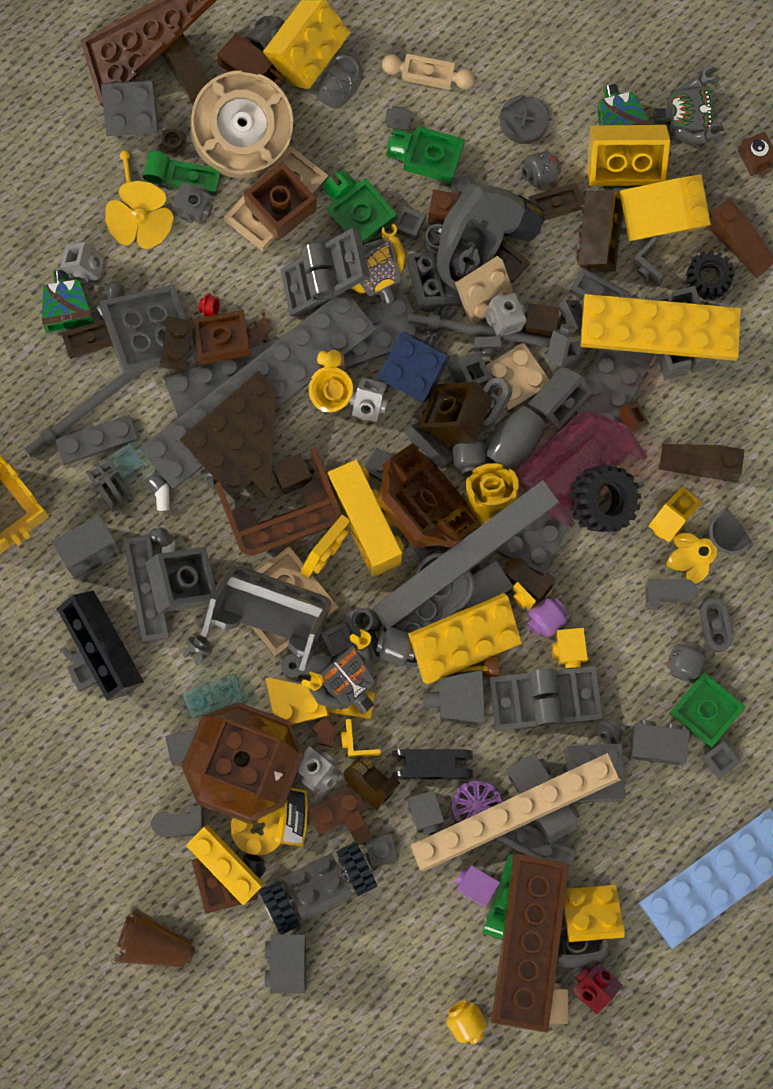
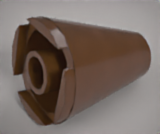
M132 907L130 909L133 917L127 916L117 944L118 947H121L119 952L121 954L115 953L114 961L128 964L184 967L186 962H191L195 947L191 946L192 941L138 908Z

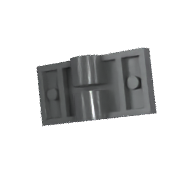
M351 228L326 243H312L304 246L301 249L302 257L280 269L289 314L293 317H299L370 278L360 229Z
M596 666L561 670L547 668L524 674L489 677L495 732L600 721L603 719Z

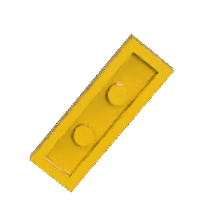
M208 825L204 826L186 844L191 852L242 905L264 885L254 872Z

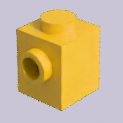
M584 628L556 631L555 643L551 644L553 660H558V666H565V669L580 668L581 664L586 663L587 651Z

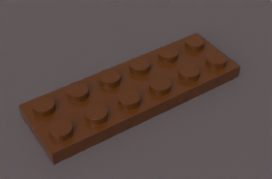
M521 854L513 855L491 1023L543 1033L549 1031L569 864Z

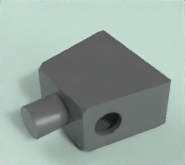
M482 671L439 679L438 692H423L424 708H440V720L477 725L484 724Z

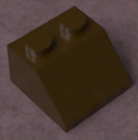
M476 381L435 384L418 428L423 432L454 444L476 443L493 399Z

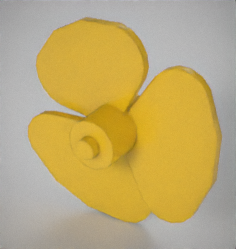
M138 180L121 185L119 197L123 202L112 200L105 207V222L110 234L120 244L129 245L135 240L137 232V243L143 249H151L162 243L169 234L174 219L172 212L168 208H160L166 202L164 191L152 183Z

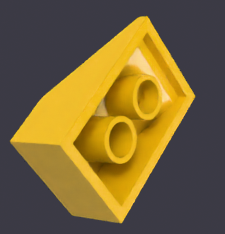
M701 174L620 191L629 241L697 230L711 225Z

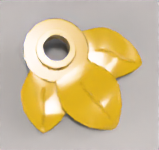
M681 533L673 537L678 549L669 556L666 564L667 567L676 571H686V578L695 584L704 580L709 574V564L717 557L718 549L712 544L710 539H698L692 533ZM707 547L709 549L708 555L701 556L699 554L700 548Z

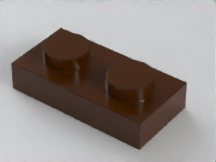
M349 787L309 809L307 813L320 836L344 823L343 819L356 811H359V813L366 811L367 807L361 796L352 787Z

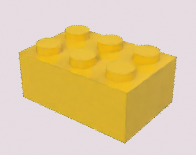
M301 0L264 49L263 53L290 86L310 89L351 32L327 0Z
M590 126L587 160L589 185L631 186L666 181L670 146L667 126Z

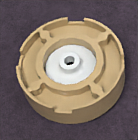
M231 71L221 74L202 88L194 102L190 124L192 141L202 160L221 174L233 178L259 176L274 166L288 148L293 130V113L290 103L284 92L273 81L261 74L256 75L242 71ZM243 123L245 126L241 127L238 124Z

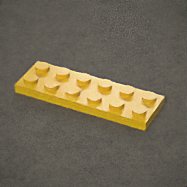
M585 294L580 347L737 361L741 308Z

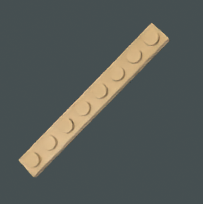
M608 753L412 844L411 848L419 869L423 872L620 781L621 779L611 756Z

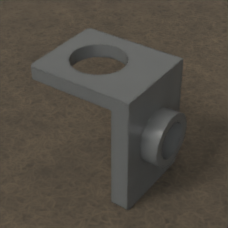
M654 236L635 256L633 265L638 269L637 273L644 280L649 281L650 279L659 287L664 276L644 259L656 246L658 238Z

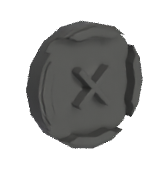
M519 95L509 99L503 105L500 113V127L503 134L511 141L519 144H530L539 140L545 134L549 125V112L546 106L535 97L530 98L525 97L526 95Z

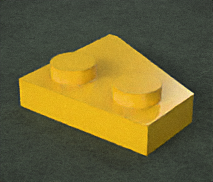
M266 678L274 716L289 721L291 726L330 716L328 707L317 704L309 688L297 683Z

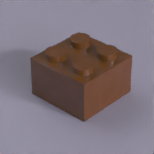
M284 162L280 163L244 192L246 207L277 241L281 240L317 211V198Z

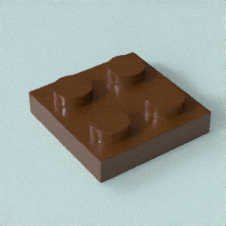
M244 310L193 319L200 365L251 355Z

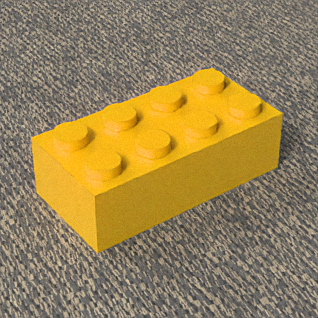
M356 459L329 471L328 481L342 515L350 520L348 528L372 578L401 566L402 557L404 556L403 550L405 549L398 535L394 537L391 519L386 513H382L381 507L377 503L379 494L376 489L371 490L368 481L370 476L364 465L360 467Z

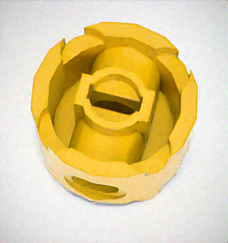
M494 463L479 466L472 471V475L470 478L468 476L466 480L467 508L477 518L480 525L485 524L519 498V484L516 474L510 468L509 471L503 469L501 464Z

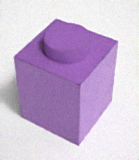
M472 865L468 871L463 868L455 880V883L459 885L456 891L483 908L486 907L500 883Z

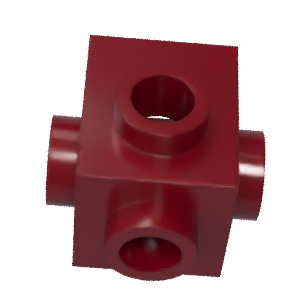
M597 962L591 969L586 966L576 976L575 979L578 983L572 992L594 1013L598 1014L615 997L623 985L609 970Z

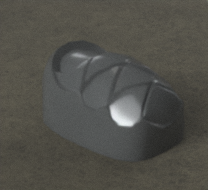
M347 53L336 57L329 64L316 90L318 100L334 109L341 108L357 91L363 78L360 61Z
M566 925L561 926L557 958L558 967H581L587 964H594L606 958L608 951L607 939L569 942Z

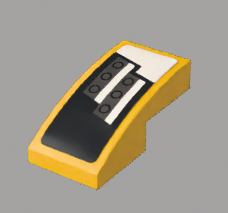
M292 788L285 807L275 812L280 814L275 842L303 847L308 812L306 790Z

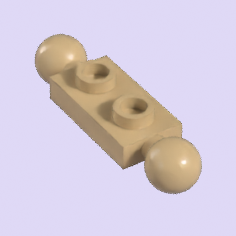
M393 54L387 55L382 61V68L387 74L394 75L399 71L402 72V81L450 90L452 82H455L461 89H469L475 81L474 74L468 69L454 72L455 63L411 54H406L405 62H402L398 56Z

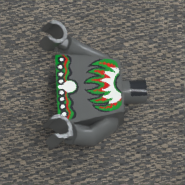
M714 66L706 67L703 71V76L700 75L670 94L667 108L654 109V123H668L669 135L690 146L707 143L711 139L715 142H722L724 137L721 133L717 132L723 131L724 127L720 123H713L710 86H706L708 82L713 85L719 82L720 77L718 75L710 78V75L716 72L717 69Z

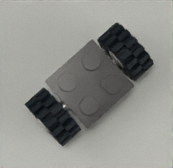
M357 842L336 851L344 870H340L331 853L283 877L290 896H288L290 900H288L279 880L259 890L266 905L265 908L280 935L301 926L291 905L293 907L296 906L304 921L352 897L353 894L346 882L348 878L357 896L378 887L371 872L372 870Z

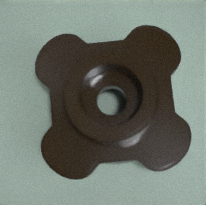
M174 129L164 130L162 132V144L159 146L162 153L173 152L176 155L183 154V143L187 138L186 134Z

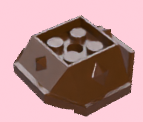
M413 443L383 464V479L377 503L393 521V526L399 528L414 548L438 545L454 547L480 525L477 518L467 508L465 499L428 456L421 453L419 448Z
M237 702L201 717L181 767L198 805L251 824L285 807L303 761L304 753L289 721ZM241 754H246L250 757V762L245 767H238L235 764L236 758Z

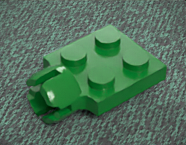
M417 126L414 132L398 128L393 129L391 134L395 136L389 137L386 156L402 161L404 163V171L452 184L465 139Z
M340 170L334 173L339 179V186L331 176L324 184V190L332 200V204L326 208L327 212L343 232L351 228L360 229L363 245L381 232L382 227L385 229L398 219L397 214L367 178L357 182L347 171Z

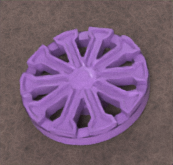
M470 781L463 784L455 792L451 805L452 814L456 822L459 823L462 821L460 815L468 813L469 815L466 818L468 819L491 808L488 806L489 804L494 802L502 803V799L493 785L484 781ZM479 786H484L485 790L479 796ZM467 787H473L474 796L467 790ZM492 791L494 797L485 800L488 793ZM463 793L468 800L459 798V794ZM457 804L466 806L460 810L456 809Z

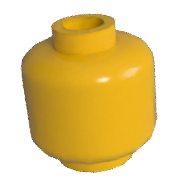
M462 1000L448 1010L446 1024L458 1042L475 1044L485 1036L483 1032L488 1025L487 1019L476 1003Z

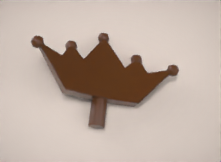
M262 312L261 322H253L256 328L247 329L248 337L250 338V348L261 345L263 341L266 343L272 341L265 337L270 329L265 318V312Z

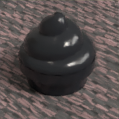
M250 854L243 855L242 861L258 878L262 877L265 872L264 859Z

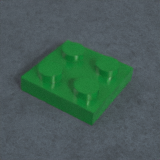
M703 672L669 714L711 749L745 709V706Z

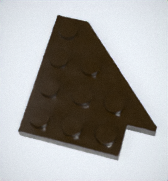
M259 370L180 439V442L217 482L221 483L222 488L232 499L252 482L267 499L271 496L276 389Z

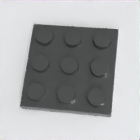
M174 284L102 300L99 304L123 375L159 366L168 316L186 320ZM192 335L188 359L197 357V348Z

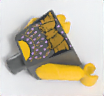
M394 224L391 225L392 234H387L384 227H382L381 235L383 239L364 248L370 278L350 288L358 294L366 293L369 297L378 293L384 304H388L397 298L392 286L401 281L400 274L404 271L406 254L400 239L396 237L397 227Z

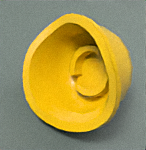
M324 367L317 370L309 383V396L312 403L324 412H336L343 409L350 402L353 395L351 378L346 372L337 367Z

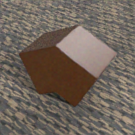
M324 717L312 727V730L317 735L316 745L333 748L336 729Z
M359 811L343 819L358 846L373 838Z

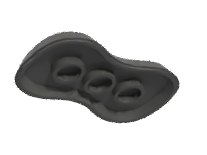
M437 553L426 557L419 564L415 575L443 554ZM470 570L393 627L411 633L457 613L468 604L474 592L475 582ZM383 623L381 624L380 634L382 631L386 632L387 630ZM415 654L413 660L407 659L404 665L417 667Z

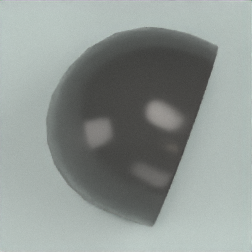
M727 507L719 512L711 521L709 526L710 540L721 552L736 554L753 545L743 527Z

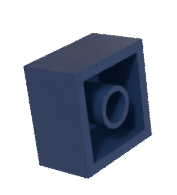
M401 332L378 379L421 402H426L430 398L435 384L438 383L451 355L408 332Z

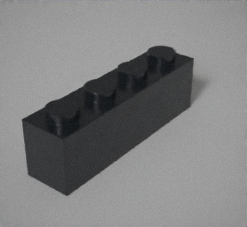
M94 590L74 594L56 608L107 701L126 696L144 683Z

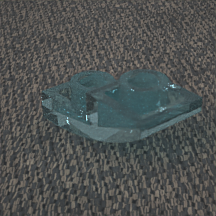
M230 674L210 684L205 683L182 693L191 719L245 699L236 674Z

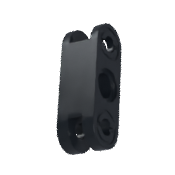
M392 750V757L405 759V770L392 772V776L396 779H473V769L456 768V761L473 759L472 750Z

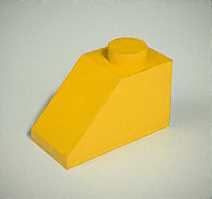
M682 486L662 507L648 526L659 538L670 542L703 502Z

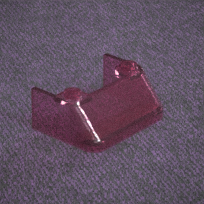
M584 411L578 414L526 461L515 474L518 478V484L525 492L542 480H545L560 501L547 514L572 527L575 523L568 514L571 500L567 495L573 490L570 488L572 482H577L575 477L578 473H584V469L600 466L602 463L606 465H619L629 454L645 460L647 455L629 426L596 412Z

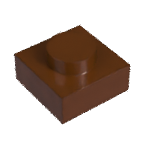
M638 402L625 405L618 410L621 414L623 425L629 429L630 433L649 425Z

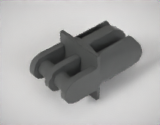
M109 458L105 459L106 463L101 466L97 464L96 469L91 472L88 470L86 473L113 512L116 510V507L105 492L106 489L109 488L120 506L124 505L125 502L114 486L115 483L119 484L130 501L134 499V496ZM111 469L113 472L106 476L104 472ZM102 475L103 479L96 482L95 478Z

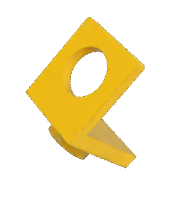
M518 582L513 586L512 594L514 596L512 598L522 609L525 607L529 611L537 604L535 599Z
M346 719L347 732H341L342 748H348V759L362 756L366 758L380 757L381 749L353 751L351 719Z

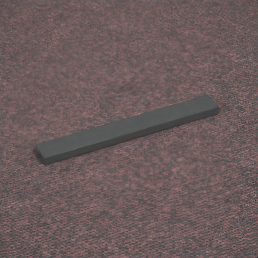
M542 480L372 607V609L386 629L395 626L559 504V499L545 480Z

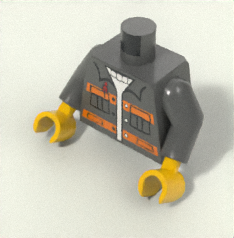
M360 629V638L352 634L350 640L356 644L355 648L352 645L344 649L318 673L310 671L311 679L309 681H302V685L309 688L317 704L340 710L354 704L361 714L366 713L374 706L373 701L365 693L375 684L368 646L371 642V635L368 632Z

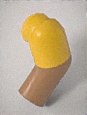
M341 351L319 352L317 357L318 364L324 365L325 368L337 367L343 371L346 370L344 355Z

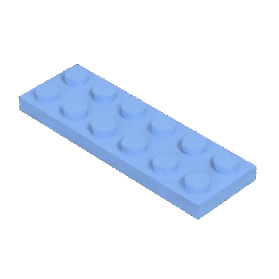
M771 808L767 809L638 903L671 949L773 876V811Z

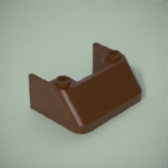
M316 447L310 449L309 455L318 478L309 481L304 486L303 498L306 506L257 523L253 512L248 508L239 507L231 510L221 483L215 484L227 520L242 553L248 556L258 555L330 528L339 519L340 510Z

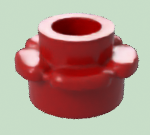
M208 293L204 298L200 299L199 311L203 313L204 317L219 314L220 300L217 296H212L211 293Z

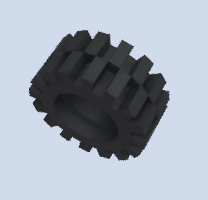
M709 250L708 254L703 251L699 256L696 255L686 272V283L690 284L689 287L695 286L698 296L699 294L703 295L702 299L707 300L708 297H711V300H715L717 296L719 298L722 297L729 290L734 280L735 270L732 271L733 263L728 264L729 258L725 256L723 259L721 257L722 253L719 251L717 255H714V250ZM707 267L714 268L719 273V280L713 284L705 282L701 278V270Z

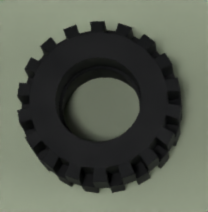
M612 465L593 466V468L584 469V473H578L575 477L577 482H572L570 485L573 491L568 493V498H571L572 501L568 506L569 510H574L572 514L574 520H580L578 524L582 527H587V530L597 532L620 531L621 528L628 527L630 525L629 520H635L637 517L634 513L635 510H640L641 506L637 504L638 499H641V493H637L636 490L640 488L638 482H632L634 476L626 474L627 470L624 468H617V466ZM604 484L610 489L612 494V503L606 513H603L597 504V493Z

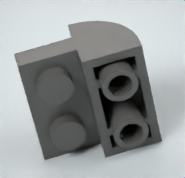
M433 252L411 253L407 256L406 263L417 304L421 311L432 312L437 307L444 305L458 306L462 304L458 291L442 281L437 270V256H434Z

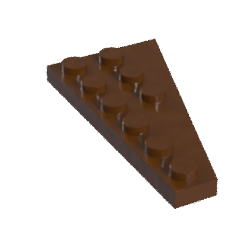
M155 0L81 39L99 104L103 107L101 84L133 81L217 0Z

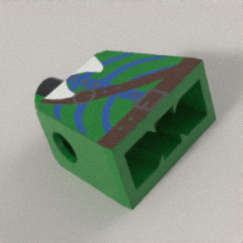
M617 84L608 85L603 89L606 98L601 99L598 104L597 116L599 126L651 125L633 92L620 94Z
M63 270L53 272L54 283L43 286L42 325L46 333L73 329L93 323L94 320L80 281H70L69 274Z

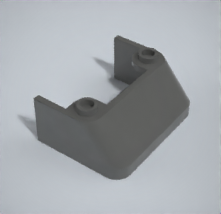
M232 567L211 597L201 635L207 636L213 625H217L222 630H230L236 628L240 622L289 639L288 647L294 655L302 657L299 670L304 671L315 651L331 607V601L324 595L248 568Z

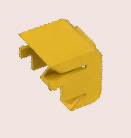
M1 454L0 481L25 510L26 514L0 533V555L15 543L17 546H20L22 540H28L31 537L28 533L49 518L46 511L38 504L33 494L18 477L19 472L12 464H8Z

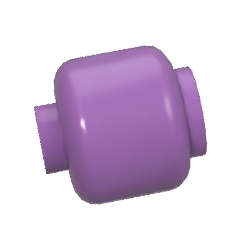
M543 598L528 611L530 621L527 624L535 635L542 634L545 637H551L557 630L566 625L568 612L558 599Z

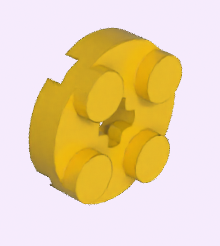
M274 812L257 820L259 824L263 822L266 824L263 828L264 834L261 836L258 833H251V830L254 828L252 823L247 824L233 818L231 821L233 841L241 851L250 855L265 856L274 852L281 845V843L275 842L280 814Z

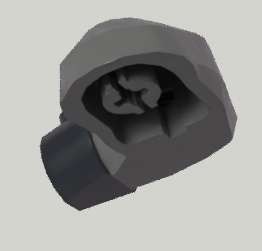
M469 183L466 185L458 201L446 216L442 227L437 255V270L442 281L457 290L455 285L457 281L494 258L503 235L523 241L533 240L539 234L544 223L543 209L522 195H516L510 190L487 184Z

